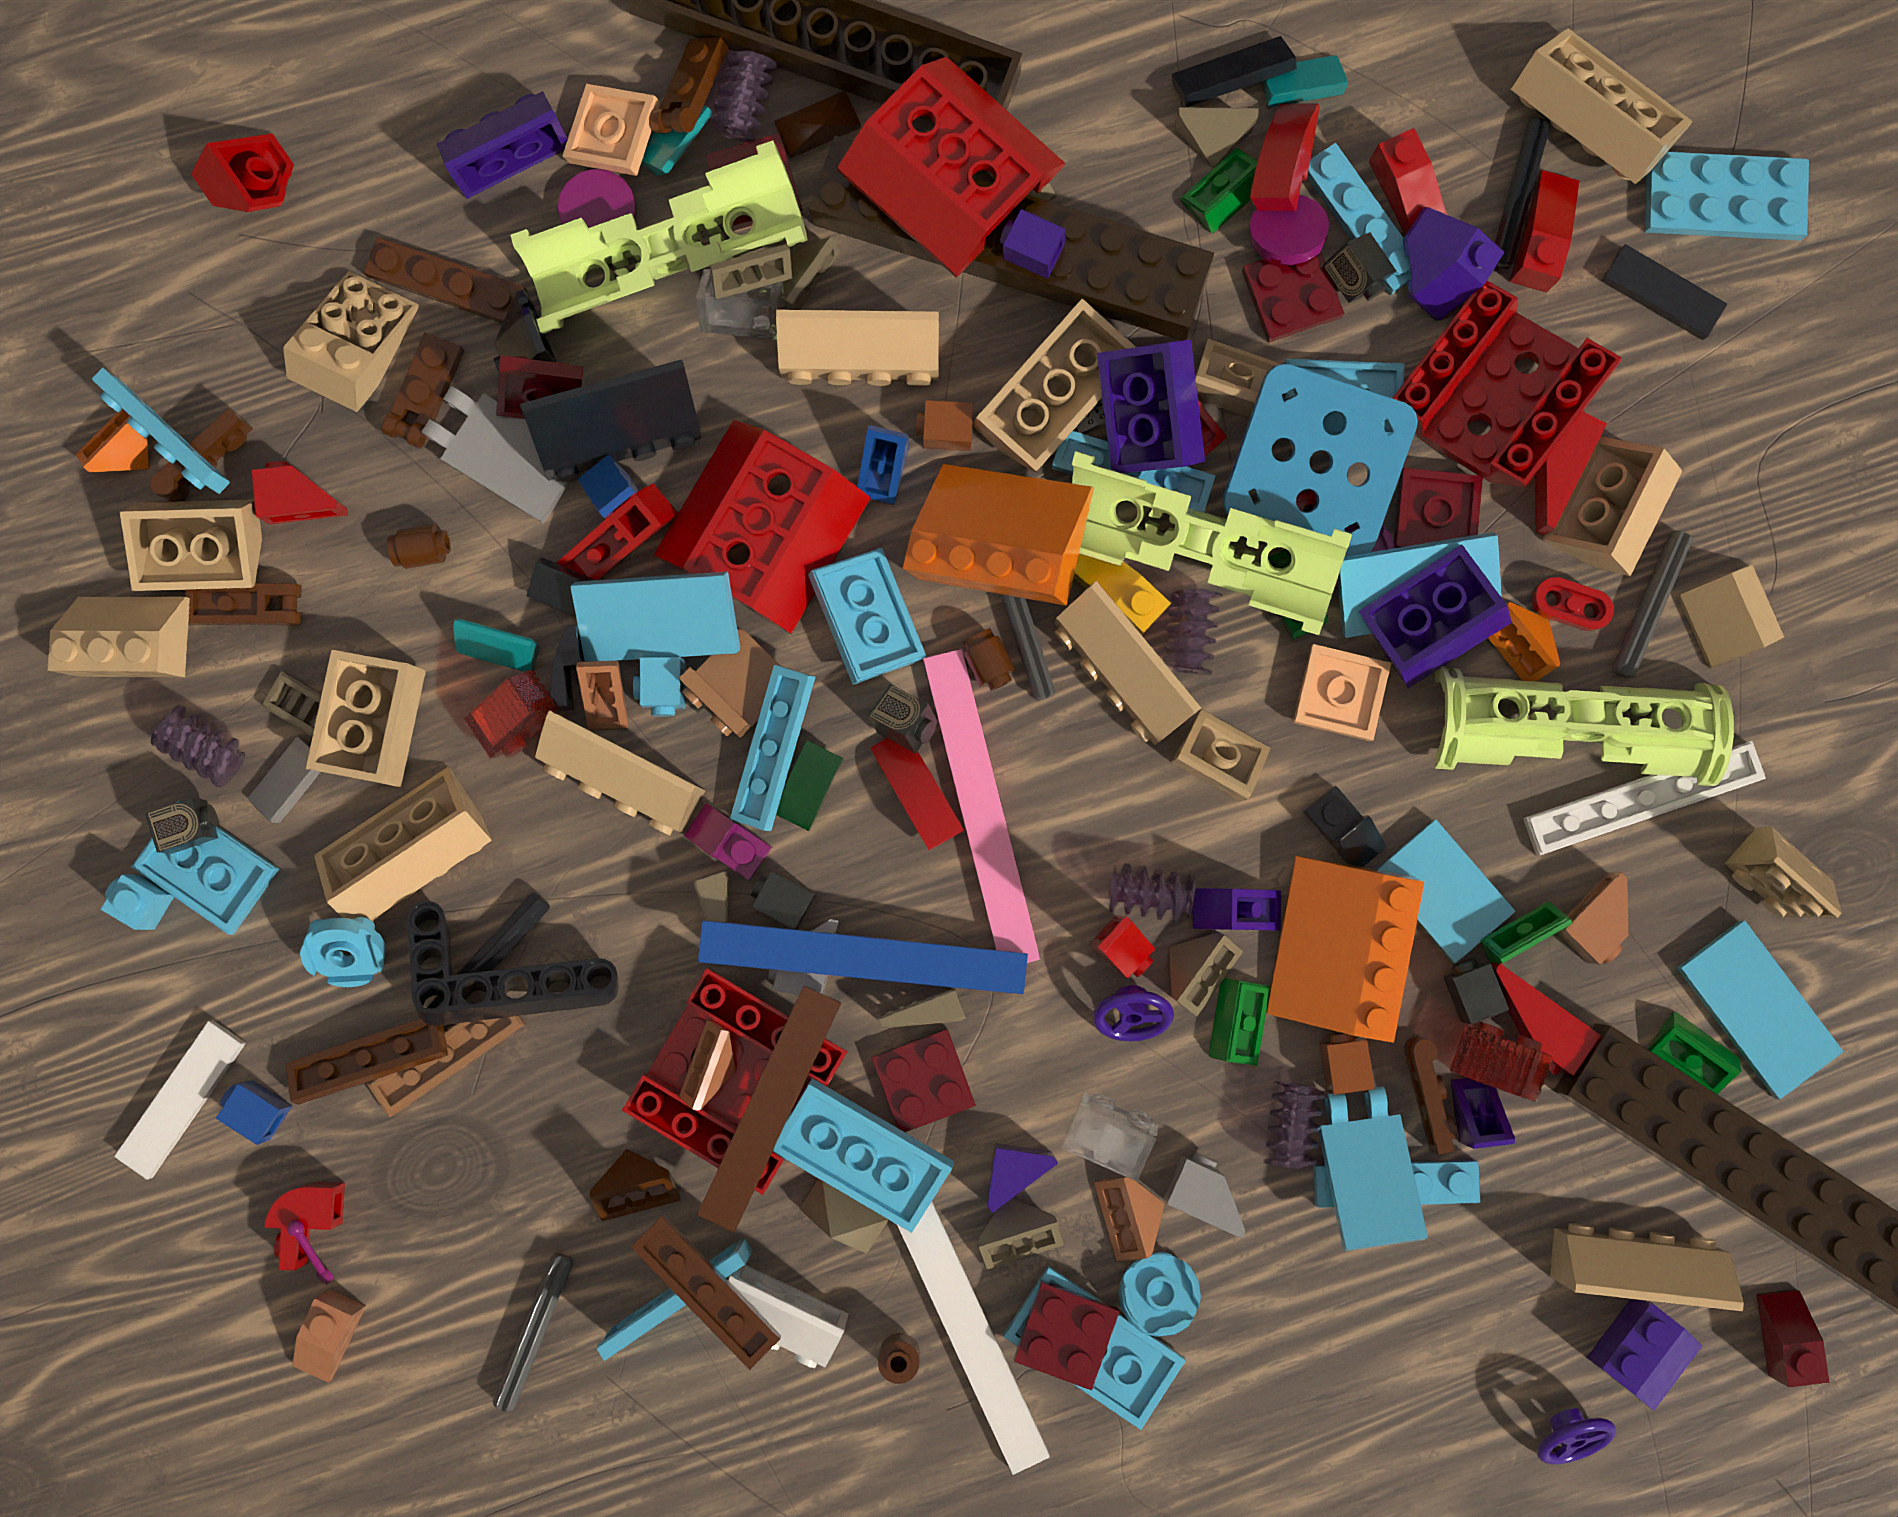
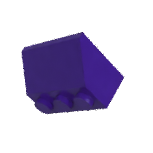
M542 91L536 95L527 94L516 101L515 105L501 112L494 111L486 114L479 123L467 129H457L450 132L445 137V140L437 143V147L446 169L468 199L564 151L568 139Z
M1191 340L1097 353L1111 470L1119 473L1185 467L1205 462Z
M1462 544L1358 611L1386 658L1407 688L1415 685L1512 623L1507 604Z

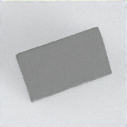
M299 736L294 739L247 798L272 823H281L321 773L320 771L306 769L311 745Z

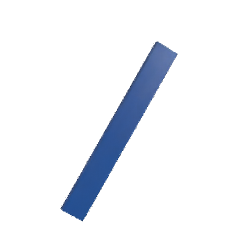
M702 920L698 962L1015 994H1024L1028 958L1027 953L705 920Z

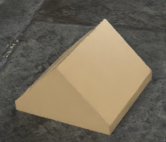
M1208 339L1195 374L1198 400L1250 418L1265 374L1273 366L1280 363Z
M1753 565L1677 595L1709 668L1764 648L1784 638Z
M1201 709L1171 763L1241 802L1249 799L1271 748Z

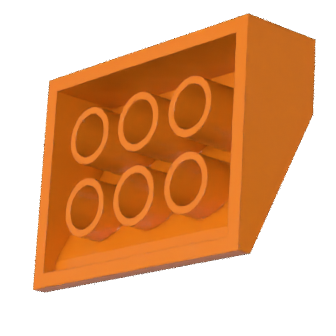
M943 464L911 530L902 569L918 580L1067 606L1094 488L1092 486Z
M1295 855L1266 1014L1353 1036L1394 1043L1424 881L1414 876Z

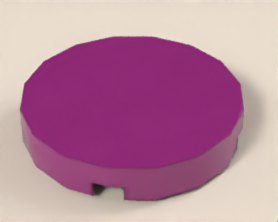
M591 169L580 172L567 181L559 194L557 210L561 225L582 218L587 227L591 228L630 213L636 223L637 217L636 201L631 188L622 177L608 170Z
M1299 195L1296 211H1258L1256 208L1251 216L1249 237L1253 249L1264 259L1271 261V258L1281 260L1280 264L1285 265L1303 263L1318 255L1323 249L1328 237L1329 220L1326 211L1315 200Z

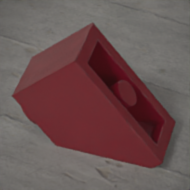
M1793 1289L1756 1294L1768 1376L1787 1387L1830 1383L1824 1341L1800 1290Z

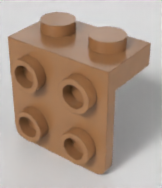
M739 629L740 650L737 653L711 655L696 671L689 667L679 679L686 685L681 692L698 709L705 704L715 713L710 721L722 733L728 736L733 731L742 739L758 722L773 666L779 664L746 631Z

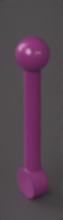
M299 1220L291 1221L287 1226L288 1234L296 1237L317 1271L316 1276L321 1282L328 1285L334 1279L332 1273L324 1267L304 1235L303 1223Z

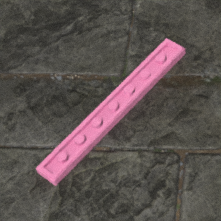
M959 649L923 658L996 950L1027 953V963L1040 960L963 651Z

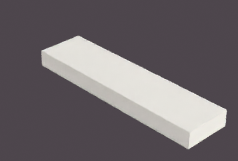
M208 1021L114 1157L145 1179L153 1178L246 1042L216 1021Z

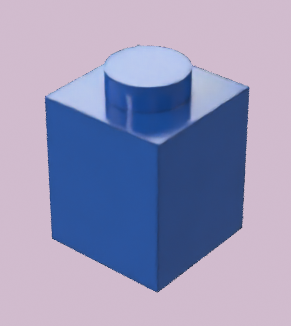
M250 1080L238 1083L237 1085L233 1084L225 1092L219 1103L223 1108L216 1119L258 1145L272 1139L292 1105L255 1081Z

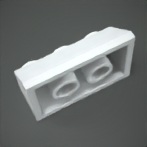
M746 1264L730 1275L728 1281L781 1335V1339L771 1349L779 1350L781 1346L794 1352V1359L808 1367L815 1368L817 1364L823 1367L827 1366L844 1333L849 1313Z

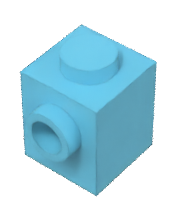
M681 657L640 658V676H634L633 695L635 700H640L641 707L651 710V716H675V709H686V696L681 692L686 685L679 679L685 672V661Z
M122 874L108 886L105 892L106 901L100 910L134 930H155L174 896L143 875Z

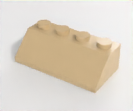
M1569 28L1535 51L1511 88L1514 93L1520 96L1519 98L1525 106L1537 109L1550 119L1554 128L1561 132L1569 133L1581 143L1582 148L1587 153L1599 156L1612 166L1616 175L1622 179L1631 180L1634 184L1639 182L1654 168L1693 122Z
M1081 299L976 417L973 427L1003 454L1036 473L1102 398L1097 353L1135 348L1136 346L1086 301Z
M776 310L779 371L781 378L788 379V382L791 384L807 385L812 383V379H825L832 385H849L851 380H867V383L870 385L885 386L891 384V380H905L911 386L930 385V381H939V312Z
M1097 581L1056 618L1054 624L1058 629L1054 633L1059 641L1068 650L1073 647L1083 658L1080 662L1083 670L1093 681L1100 678L1109 689L1105 693L1107 699L1119 712L1123 709L1128 712L1134 720L1130 725L1143 742L1146 743L1151 740L1154 745L1158 744L1201 709L1200 705Z
M549 711L545 718L535 758L545 763L543 771L563 781L567 774L581 781L578 789L598 799L602 793L616 799L613 807L632 817H635L638 811L651 817L649 825L669 836L673 829L684 833L706 790L552 711Z
M446 767L316 853L314 858L327 903L342 918L354 919L364 917L374 921L383 912L401 900L411 897L418 889L436 877L444 875L451 867L469 855L480 851L492 839L480 812L453 771Z
M1569 1223L1568 1229L1554 1228L1550 1277L1574 1292L1743 1311L1744 1302L1732 1255L1730 1252L1716 1247V1240L1690 1237V1243L1675 1242L1676 1236L1659 1232H1650L1649 1239L1634 1237L1635 1231L1615 1227L1609 1228V1234L1595 1233L1593 1226L1580 1223Z

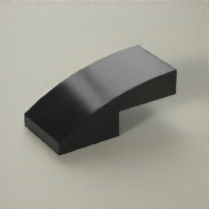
M575 624L567 625L557 647L552 667L550 686L551 708L558 712L574 710L571 671L577 670V662H585L579 629Z

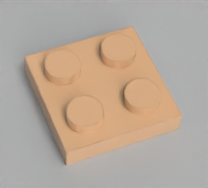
M586 84L562 157L571 164L637 176L652 131L649 123L650 113L654 109H659L661 102L654 95Z
M1312 644L1309 649L1293 723L1357 739L1373 741L1391 663Z

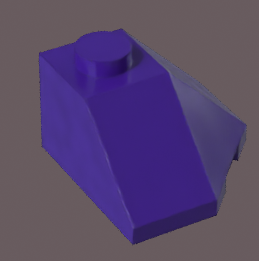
M1423 207L1403 239L1404 257L1409 256L1411 280L1407 281L1409 297L1434 320H1441L1485 284L1504 251L1479 228L1430 207Z

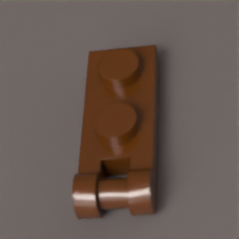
M721 37L689 40L660 108L654 109L650 113L649 123L655 133H669L672 129L679 133L691 132L729 48Z
M424 332L391 412L386 415L383 421L382 434L392 438L400 436L407 439L409 445L417 448L424 446L427 437L421 432L429 419L435 422L443 403V398L449 389L463 356L464 349L461 346ZM409 412L418 416L417 421L413 425L405 422Z
M228 408L189 444L216 468L217 461L228 451L238 449L246 441V435L253 428L242 416ZM178 460L174 464L168 462L151 478V490L170 502L185 501L189 494L188 487L192 484L181 474L186 467Z
M255 583V586L252 588L186 589L185 597L190 598L188 625L300 626L301 613L297 612V598H301L302 585L294 583ZM270 597L281 598L280 611H270Z
M1418 1036L1411 1037L1404 1045V1052L1429 1150L1438 1155L1454 1152L1452 1140L1457 1139L1456 1127L1452 1117L1445 1114L1442 1100L1447 1098L1446 1088L1440 1075L1436 1076L1433 1061L1438 1054L1437 1046L1431 1040Z

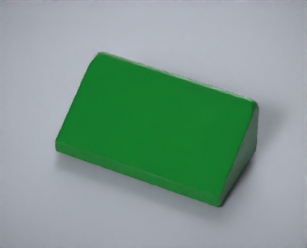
M1236 148L1180 198L1181 203L1208 231L1214 233L1251 200L1250 194L1258 161L1239 148Z
M1548 901L1480 941L1487 959L1491 963L1503 964L1573 923L1566 914Z
M1224 978L1219 987L1209 1047L1210 1058L1258 1066L1270 986Z
M1675 1011L1668 1017L1647 1047V1050L1717 1095L1741 1073L1740 1058Z

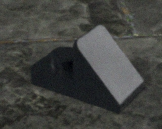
M1333 786L1303 811L1348 865L1364 867L1387 847L1369 815L1362 816L1337 786Z

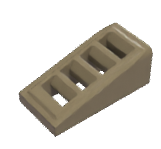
M281 671L261 706L313 737L317 715L312 724L309 722L320 704L322 693ZM293 687L296 690L291 696L286 707L283 709L281 705L284 702L289 691ZM305 696H308L300 712L296 716L295 713L297 712L299 706L301 705Z
M724 871L695 881L694 887L705 920L731 923L728 872Z
M951 987L880 1015L879 1021L881 1027L890 1028L957 1022L966 1019L955 988Z

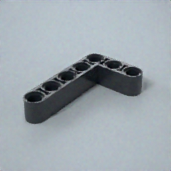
M423 901L413 906L408 913L412 999L419 1018L428 1025L439 1026L603 1006L612 1002L618 994L619 983L616 967L611 961L603 958L453 975L450 931L441 906L433 901ZM432 919L439 922L432 930L423 931L419 929L421 923L426 920ZM437 957L441 959L440 964L433 969L421 967L422 963L428 958ZM597 976H605L610 979L609 984L603 988H594L589 983ZM556 981H565L569 984L568 989L562 993H553L548 990L549 986ZM514 986H524L528 989L526 994L520 998L507 996L508 991ZM478 990L486 993L485 998L478 1003L465 1001L467 995L473 991ZM436 995L444 998L442 1004L436 1008L431 1009L423 1006L425 1001L431 996Z

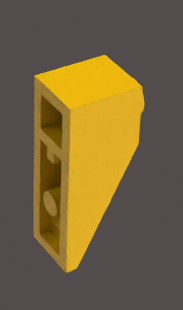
M1079 553L1074 578L1086 589L1097 581L1141 635L1148 630L1171 604L1141 574L1124 561L1119 566Z

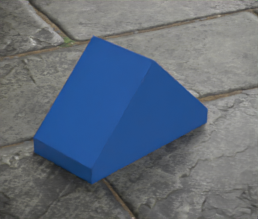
M872 425L868 426L857 487L869 495L871 499L895 504L909 451L908 434Z
M609 454L578 479L603 518H608L631 496L642 490Z

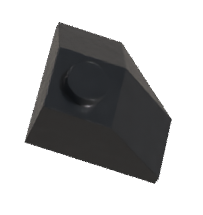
M525 289L516 292L494 342L499 356L493 358L498 372L501 355L511 357L523 356L533 360L557 362L546 334H542L539 330L536 320L539 316L533 301Z

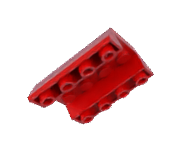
M944 57L921 65L864 123L837 167V171L957 278L984 250L986 237L1032 189L1038 194L1065 166V162L948 57ZM925 116L930 118L935 126L929 132L923 133L915 130L912 122L917 117ZM985 170L994 176L995 182L991 186L980 187L975 184L972 176L978 171Z
M1487 280L1480 289L1470 296L1392 399L1404 402L1414 409L1418 419L1415 434L1423 442L1475 474L1482 476L1488 482L1525 488L1619 365L1622 357L1589 338H1586L1579 348L1517 313L1518 298ZM1522 359H1531L1537 363L1538 368L1532 373L1525 374L1519 372L1515 365ZM1483 420L1490 424L1491 429L1484 435H1474L1468 430V426L1473 421Z
M733 420L684 502L679 514L658 546L654 556L684 574L728 571L732 598L753 609L761 618L792 635L815 595L808 574L811 570L834 563L871 497L835 469L762 428ZM778 475L786 476L791 481L789 491L778 496L772 494L768 490L770 480ZM736 544L746 545L750 550L749 559L741 565H735L728 561V551Z
M706 968L686 1001V1009L649 1071L642 1075L622 1111L719 1168L789 1016L718 973ZM710 1020L729 1031L736 1071L699 1111L692 1109L680 1099L679 1095L706 1021ZM825 1038L793 1109L812 1078L825 1086L829 1085L847 1054V1050ZM772 1152L755 1191L764 1195L785 1158Z

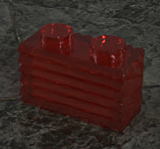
M529 670L507 678L505 682L501 683L491 695L487 696L481 704L477 705L464 718L490 759L502 754L506 758H510L527 747L524 739L528 736L532 738L542 733L548 712L552 711L555 713L558 710V705L553 703V698L549 697V692L544 690L545 686L540 684L539 678L535 677L536 672Z
M1480 1022L1478 1029L1465 1025L1450 1071L1536 1103L1539 1100L1541 1087L1544 1085V1079L1547 1077V1071L1552 1062V1056L1541 1051L1543 1043L1518 1035L1516 1042L1502 1038L1503 1029L1484 1022Z

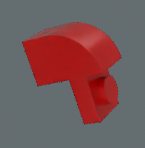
M308 1183L283 1194L274 1202L267 1214L264 1228H281V1233L277 1234L274 1244L275 1257L279 1258L278 1270L295 1271L308 1264V1256L295 1236H291L287 1232V1226L291 1221L299 1220L303 1223V1233L308 1241L310 1229L331 1230L343 1224L345 1183Z

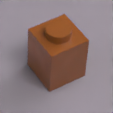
M925 400V413L917 412L916 436L923 437L924 449L971 451L973 403Z
M1340 1032L1330 1034L1329 1042L1319 1043L1326 1090L1336 1095L1375 1089L1366 1039L1355 1038L1353 1035Z

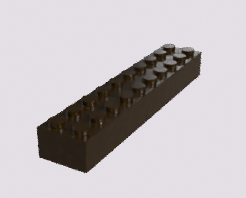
M625 0L631 15L695 38L721 37L729 47V50L880 104H884L921 65L944 57H948L1006 110L1021 74L1023 53L874 0ZM920 116V117H919V118L928 120V121H930V122H933V121H932L930 118H928V117H925V116Z
M834 135L809 206L814 226L941 265L837 171V167L853 141ZM973 178L975 184L980 187L992 185L991 183ZM1027 195L986 237L984 250L963 272L1075 307L1083 299L1101 316L1184 341L1187 340L1212 267L1214 252ZM1021 209L1065 229V245L1048 279L1004 259L1003 244L1000 243L1001 234L1008 220L1015 221Z
M1594 1024L1592 1029L1599 1033L1601 1037L1574 1076L1566 1073L1563 1074L1553 1090L1555 1093L1898 1314L1897 1210L1612 1026Z

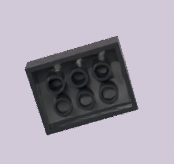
M682 359L520 404L548 481L556 479L558 483L578 478L580 476L579 472L590 470L608 454L617 463L629 458H633L634 461H643L656 456V451L672 447V450L689 448L695 444V440L701 438L700 427Z

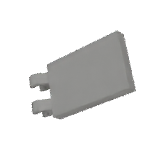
M451 386L443 400L450 407L467 416L459 431L454 435L429 419L421 433L426 435L432 442L446 449L440 458L444 463L544 524L571 481L563 483L556 482V479L548 481L525 419L496 416V400L483 393L479 400L475 402Z

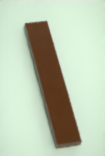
M803 986L697 1213L698 1216L735 1233L842 1002L810 987Z

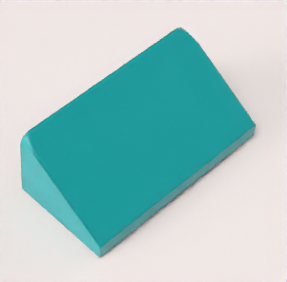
M1337 55L1296 62L1297 69L1262 81L1267 108L1279 106L1280 104H1291L1343 95L1348 86L1346 74Z
M703 106L691 132L679 133L674 129L669 133L653 132L649 137L641 164L656 176L668 174L710 118L712 110L707 106Z
M461 619L454 621L455 648L459 654L531 673L534 670L540 646L534 640Z

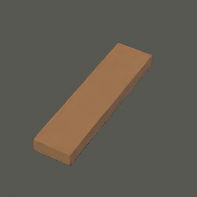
M522 1016L453 1024L444 1031L448 1056L372 1080L367 1085L390 1118L526 1025V1022Z

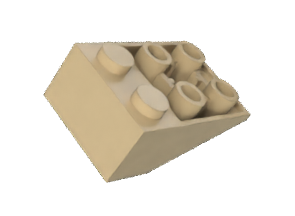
M348 271L283 347L287 379L358 412L379 386L419 308L418 304Z
M1773 827L1755 828L1724 863L1734 872L1732 874L1733 879L1745 889L1755 890L1765 899L1762 902L1764 907L1779 918H1838L1842 914L1834 882Z

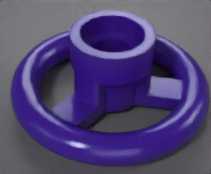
M1137 985L1120 988L1116 994L1102 1000L1093 1012V1023L1101 1034L1111 1039L1130 1042L1147 1040L1162 1034L1169 1028L1174 1018L1173 1008L1165 998L1158 994L1147 992L1145 988ZM1149 1005H1152L1158 1008L1159 1010H1149ZM1115 1007L1119 1011L1120 1020L1112 1026L1106 1022L1105 1015ZM1143 1022H1156L1145 1028L1129 1030L1132 1026L1140 1025Z
M1577 1408L1561 1411L1549 1420L1554 1432L1540 1442L1537 1447V1456L1542 1462L1547 1464H1565L1583 1459L1607 1446L1616 1435V1427L1612 1421L1605 1418L1584 1419L1580 1409ZM1561 1443L1562 1447H1560L1557 1451H1551L1553 1448H1555L1557 1445Z

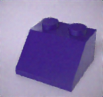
M1630 1299L1586 1358L1654 1411L1702 1348V1345L1684 1327L1652 1302Z

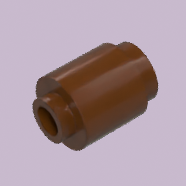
M434 523L397 530L395 535L388 536L387 550L389 558L395 567L403 566L405 569L444 563L446 554L451 552V543L447 531L441 530Z
M991 628L983 630L962 642L966 649L963 654L980 688L988 685L990 691H993L1012 681L1009 674L1016 669L1000 637L994 636Z
M892 1334L883 1341L880 1347L878 1357L879 1371L886 1380L895 1384L910 1381L919 1369V1346L907 1334ZM896 1356H901L906 1360V1363L897 1364L891 1360Z

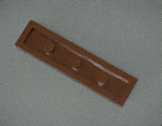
M377 237L364 270V274L370 279L500 323L504 322L516 292L525 289L528 293L525 286Z
M417 1019L287 1062L285 1066L290 1102L299 1105L448 1056L443 1025H428L421 1019Z
M664 1214L631 1246L639 1257L749 1370L781 1339V1335Z

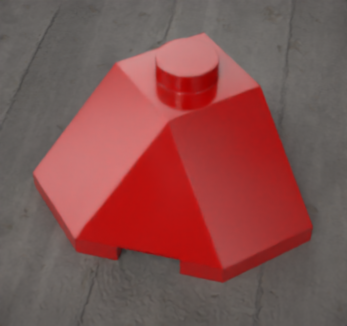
M270 133L206 143L191 175L212 206L252 212L282 205L294 163L274 134Z

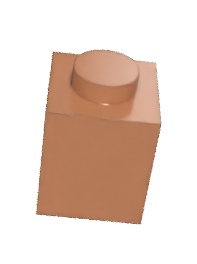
M1622 872L1607 873L1567 914L1573 924L1557 932L1586 963L1601 964L1603 962L1607 964L1620 954L1623 949L1620 944L1629 936L1627 877Z
M331 1289L314 1298L296 1337L292 1366L330 1383L366 1305Z

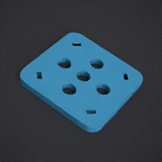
M1279 364L1273 366L1263 378L1223 495L1224 511L1228 515L1230 508L1272 521H1283L1332 536L1334 528L1345 531L1344 528L1356 523L1360 528L1351 532L1352 537L1345 556L1371 552L1376 544L1417 429L1418 419L1416 412L1410 405L1294 365ZM1293 389L1295 395L1283 400L1282 394ZM1337 411L1343 417V427L1337 434L1330 435L1324 430L1323 419L1329 412ZM1388 419L1394 433L1386 434L1381 422ZM1279 438H1287L1293 447L1291 456L1284 461H1278L1272 455V446ZM1323 450L1329 455L1330 465L1326 471L1318 474L1312 471L1309 461L1314 452ZM1360 462L1367 469V478L1362 484L1354 486L1347 479V471L1352 464ZM1252 489L1259 500L1253 503L1248 493ZM1311 489L1316 494V504L1310 511L1302 512L1296 505V497L1302 490Z

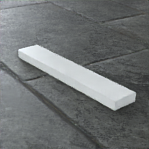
M1748 741L1732 747L1725 775L1716 786L1697 785V777L1651 774L1524 817L1523 820L1535 854L1538 856L1766 779L1754 744L1752 741Z

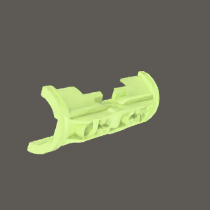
M774 141L756 146L757 155L705 173L710 185L669 199L674 218L638 230L635 220L630 213L588 228L584 220L579 218L531 235L527 229L511 234L513 246L533 278L542 307L541 318L536 319L540 332L546 334L553 329H560L563 327L564 318L652 287L655 284L653 279L657 280L690 268L691 272H694L711 264L738 257L785 239L789 247L795 245V243L807 241L801 212ZM741 215H747L753 220L751 230L744 235H738L732 231L733 221ZM723 223V228L729 236L728 240H725L721 234H717L722 232L718 226ZM707 230L710 235H714L709 238L710 244L703 246L701 242H696L702 238L701 232ZM631 256L640 261L635 264L636 269L632 272L627 268H622L628 265V258ZM611 262L617 269H619L615 271V273L618 275V277H616V280L613 270L609 267V263ZM593 268H602L605 272L603 283L594 288L587 286V273Z
M1075 451L1072 461V484L1092 486L1094 488L1079 551L1080 554L1121 566L1124 558H1128L1167 571L1171 567L1175 553L1213 565L1207 583L1252 596L1249 606L1304 622L1301 630L1316 635L1320 634L1352 533L1334 528L1332 536L1283 521H1272L1230 508L1228 517L1225 519L1189 508L1191 496L1149 484L1143 479L1096 466L1094 456ZM1127 500L1136 506L1138 513L1134 521L1124 522L1117 517L1116 506L1119 502ZM1145 506L1152 508L1148 515L1150 517L1161 518L1164 513L1169 514V521L1175 524V528L1169 527L1163 533L1159 531L1160 524L1150 520L1146 522V528L1140 527L1139 524L1146 512ZM1240 536H1244L1247 538L1246 544L1256 549L1259 548L1260 541L1266 542L1267 545L1261 554V563L1253 561L1257 555L1256 552L1245 550L1242 556L1235 554L1236 547L1230 545V541L1237 542ZM1283 547L1290 552L1291 563L1287 567L1275 568L1270 564L1268 554L1273 548Z
M1441 667L1435 671V682H1440L1443 692H1445V726L1443 727L1440 746L1435 754V769L1453 770L1457 762L1510 765L1514 756L1561 759L1563 740L1601 743V761L1644 764L1641 767V774L1697 777V785L1704 786L1718 785L1725 775L1730 761L1734 738L1733 708L1727 690L1720 684L1708 685L1697 683L1694 685V691L1600 686V692L1577 690L1563 692L1561 683L1463 676L1458 668ZM1502 699L1513 700L1519 708L1518 717L1508 719L1502 716L1498 709L1499 701ZM1546 704L1550 705L1551 710L1557 713L1551 720H1549L1548 713L1534 712L1529 716L1530 720L1527 719L1530 709L1539 710ZM1631 708V712L1635 716H1646L1652 711L1650 719H1639L1633 725H1631L1630 718L1623 717V713ZM1665 709H1673L1679 713L1682 719V725L1679 729H1671L1664 724L1662 712Z

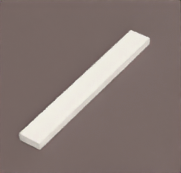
M931 1202L912 1233L899 1225L897 1226L1009 1468L1014 1475L1049 1458L1050 1454L933 1202Z

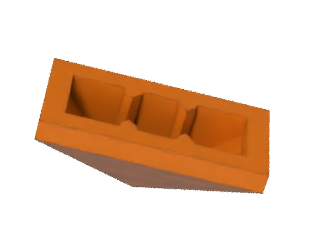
M124 409L119 413L117 412L76 453L81 465L88 472L149 469L147 438L140 435L126 422L131 416Z
M1509 602L1507 606L1512 623L1488 637V639L1522 681L1537 682L1560 665L1549 619Z

